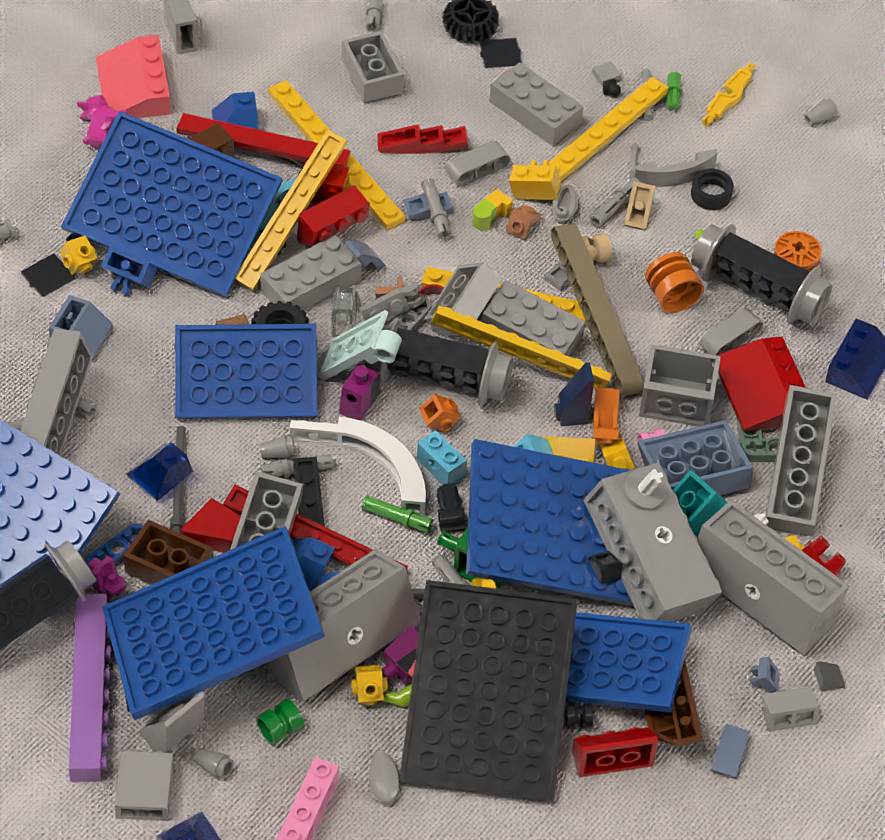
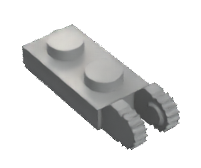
M410 283L402 288L399 287L360 307L359 309L364 321L384 310L388 312L386 319L388 321L410 308H415L425 302V297L422 294L412 296L421 289L419 283Z

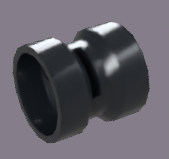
M586 703L582 706L566 704V729L572 730L576 727L593 729L592 704Z

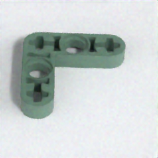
M736 416L739 442L750 462H775L776 454L772 453L770 448L778 446L779 438H762L761 429L755 430L756 434L754 435L746 434L743 432Z

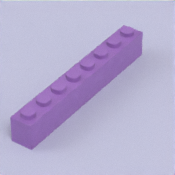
M85 594V602L78 595L76 597L69 752L71 782L102 781V771H107V756H103V749H108V733H104V726H109V712L104 711L105 704H109L110 701L109 689H105V682H110V667H106V661H111V646H107V640L111 638L102 606L109 604L107 594Z

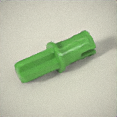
M671 72L667 77V86L669 88L666 94V106L670 111L679 108V97L682 94V89L680 88L681 75L677 72Z

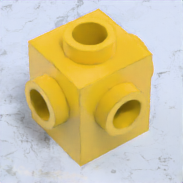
M85 235L67 241L59 251L63 264L72 275L79 272L81 274L89 272L93 269V264L98 259L95 248L90 245Z
M380 665L355 667V680H351L352 695H357L358 703L363 702L364 705H375L378 701L384 700L383 692H388L387 677H382Z

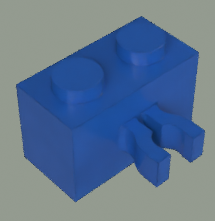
M111 246L101 266L108 271L118 274V278L113 281L110 289L117 291L119 285L123 284L124 288L121 294L126 296L130 293V283L132 281L150 288L158 269L157 266Z

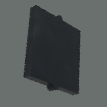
M516 38L480 41V57H483L485 68L515 66L519 62L522 63L520 57L521 49L518 48Z
M54 253L21 271V275L29 282V286L33 287L42 297L75 279V275L70 273L69 269L65 267L63 262Z

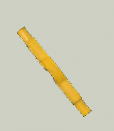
M749 62L744 69L739 68L725 82L724 90L727 93L717 92L713 101L706 109V116L701 121L704 126L705 124L706 127L710 126L714 119L719 120L728 108L734 107L739 103L742 98L743 89L751 81L752 72L756 68L754 63Z

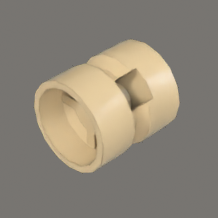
M607 233L595 234L591 239L589 236H582L593 262L594 260L597 263L611 261L612 248Z

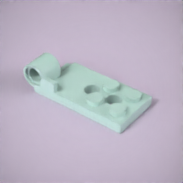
M384 310L331 339L317 376L322 380L332 376L335 377L339 372L350 369L354 364L362 360H366L370 364L377 361L382 363L394 362L402 339L393 331L382 330L388 312Z

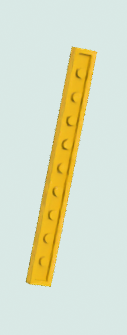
M287 80L268 88V94L309 141L319 143L326 131H331ZM351 154L346 166L349 167V188L354 185L370 203L369 211L386 231L404 223L405 215Z

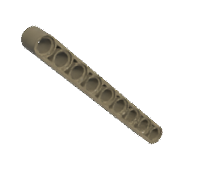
M574 223L552 227L551 239L604 366L607 372L612 373L610 380L613 387L619 389V397L642 393L644 387L642 376L578 226Z

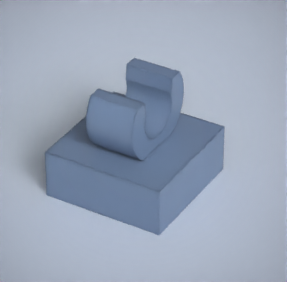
M762 657L759 659V666L755 665L750 669L754 675L758 676L750 678L749 681L754 687L763 686L767 692L777 691L779 669L770 657Z

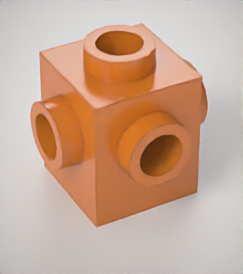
M434 394L419 407L426 425L431 429L446 432L461 419L457 410L458 406L451 398Z

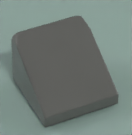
M816 662L814 673L820 691L845 688V683L837 664Z

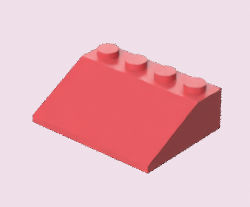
M159 35L136 37L96 57L101 93L106 99L108 107L116 111L125 109L129 115L136 118L171 114L170 95Z

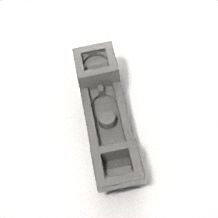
M713 149L696 153L695 160L661 168H658L655 162L634 166L633 177L642 183L656 185V187L688 183L693 181V177L701 170L716 166L718 151Z

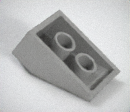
M199 692L169 705L139 730V733L154 752L173 753L179 748L178 742L184 737L187 740L199 731L197 726L203 722L205 694Z

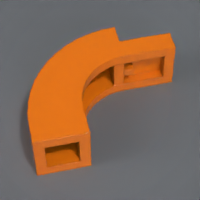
M595 387L592 439H595V446L612 443L615 439L618 440L619 389Z

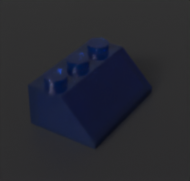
M857 318L854 320L829 365L826 383L866 400L869 399L885 369V337L877 326Z

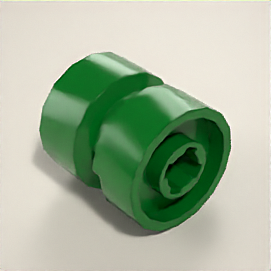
M285 699L275 705L274 711L268 709L256 717L260 732L271 745L286 738L287 732L293 734L304 727L302 715L290 699Z

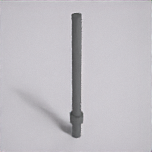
M178 426L176 431L173 517L170 519V529L180 534L182 527L185 525V520L182 518L186 427Z

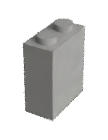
M164 0L165 21L176 53L183 54L198 51L196 18L190 1Z
M136 749L121 751L114 805L117 819L168 821L174 771L173 753H163V751L142 752Z

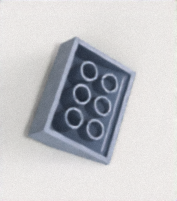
M726 420L637 442L644 466L659 462L662 470L667 475V481L672 490L690 470L695 472L719 495L751 488L753 467Z

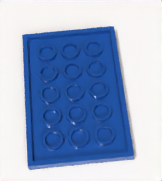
M316 324L175 325V418H317Z
M576 612L565 701L671 712L692 632L691 624Z

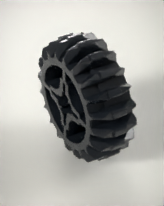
M452 0L447 3L443 11L445 31L450 34V37H456L457 41L462 39L465 43L472 41L474 44L477 40L479 42L483 41V39L489 40L490 36L495 34L499 25V14L496 5H493L491 0Z

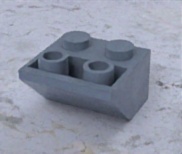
M69 295L49 326V336L52 337L54 329L80 331L94 358L112 329L113 323L91 302Z

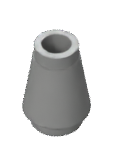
M823 99L806 113L804 118L808 125L811 126L834 118L838 110L833 100Z
M286 434L264 444H259L262 458H290V455L296 454L293 437H286Z
M200 748L194 756V762L198 763V765L217 779H225L232 772L234 761L227 754Z

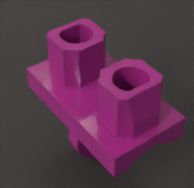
M107 556L103 561L94 558L87 565L97 580L92 586L98 594H107L109 603L113 595H121V592L126 587L124 578L118 575L112 558Z

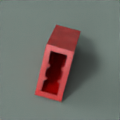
M211 497L182 527L181 534L212 547L213 551L225 553L231 549L241 516Z

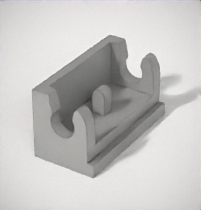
M811 687L762 694V701L765 708H762V713L768 731L817 724L819 705Z

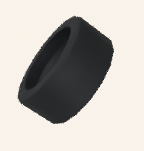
M713 168L703 169L693 177L691 188L692 200L698 206L707 210L722 209L731 201L734 183L732 178L724 171ZM704 184H716L725 192L712 195L703 192L699 187Z

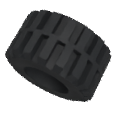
M277 301L274 304L269 302L267 306H261L259 311L254 313L251 324H309V318L306 317L304 310H300V306H293L292 302L288 301L286 303Z

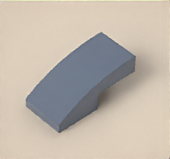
M447 191L438 194L443 210L447 212V215L454 213ZM424 193L403 200L409 219H430L431 213Z
M356 240L345 242L364 267L372 262L380 271L386 266L367 244Z
M725 724L711 771L736 779L750 731Z

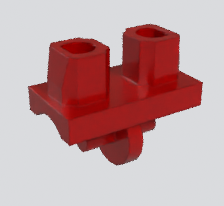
M823 536L818 537L813 542L809 540L804 545L805 547L802 551L838 577L841 572L840 570L847 560L838 552L828 559L823 553L830 547V544Z

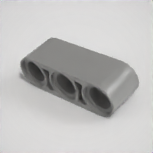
M492 141L454 157L446 164L445 170L458 186H464L503 169L510 162V156L497 141Z
M742 308L705 333L699 344L709 354L716 356L739 347L754 337L761 330L763 322L747 308Z

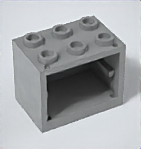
M651 344L639 416L692 426L709 424L721 356Z

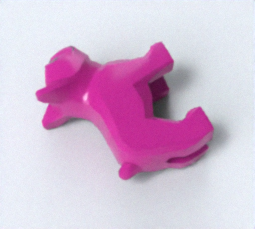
M103 95L89 97L86 102H77V106L84 110L79 118L84 121H91L87 131V138L83 140V143L90 144L96 149H100L118 111L107 106L108 103ZM125 109L120 110L121 112H124V113L128 114V113H127V110H125Z

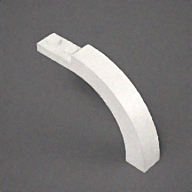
M339 417L338 424L291 420L290 436L293 437L294 442L347 447L363 452L380 462L396 481L401 496V508L406 510L410 508L415 513L425 516L426 491L422 472L412 454L395 437L374 425L352 418Z

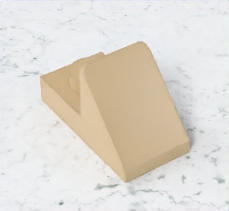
M638 181L633 182L624 225L646 229L652 210L656 185Z

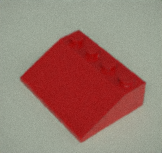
M783 336L761 338L717 355L721 356L718 375L743 432L781 428L789 386L806 388Z

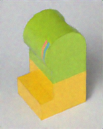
M494 190L473 208V226L478 230H486L491 226V222L501 215L507 218L511 215L513 200L500 190Z

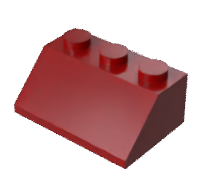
M354 185L301 212L298 219V243L314 246L337 233L346 231L356 223L365 221L369 216L370 203Z
M633 727L626 731H607L599 735L591 736L585 734L574 738L572 754L578 778L653 767L658 745L657 735L649 727Z

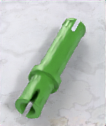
M366 495L362 502L365 504L361 506L362 510H367L402 523L403 527L408 528L410 526L427 534L432 529L433 525L431 524H433L434 520L415 513L413 509L409 508V510L373 498L370 495Z

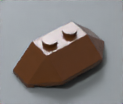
M685 659L672 711L645 710L648 727L657 735L658 741L676 747L704 741Z

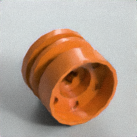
M790 231L780 235L776 240L773 254L810 273L811 270L819 266L822 248L814 236L802 231Z
M672 252L661 256L646 270L645 279L655 294L661 308L668 313L680 312L691 307L700 299L704 292V286L697 273L694 271L687 256L681 252Z

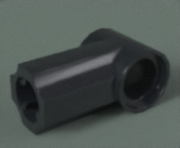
M443 484L440 488H437L440 531L465 529L464 509L460 507L458 489L452 484Z

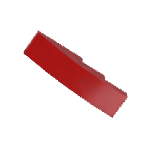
M416 124L377 133L378 151L381 153L425 154L469 147L466 126L444 130L443 126L439 125L421 130L420 125Z

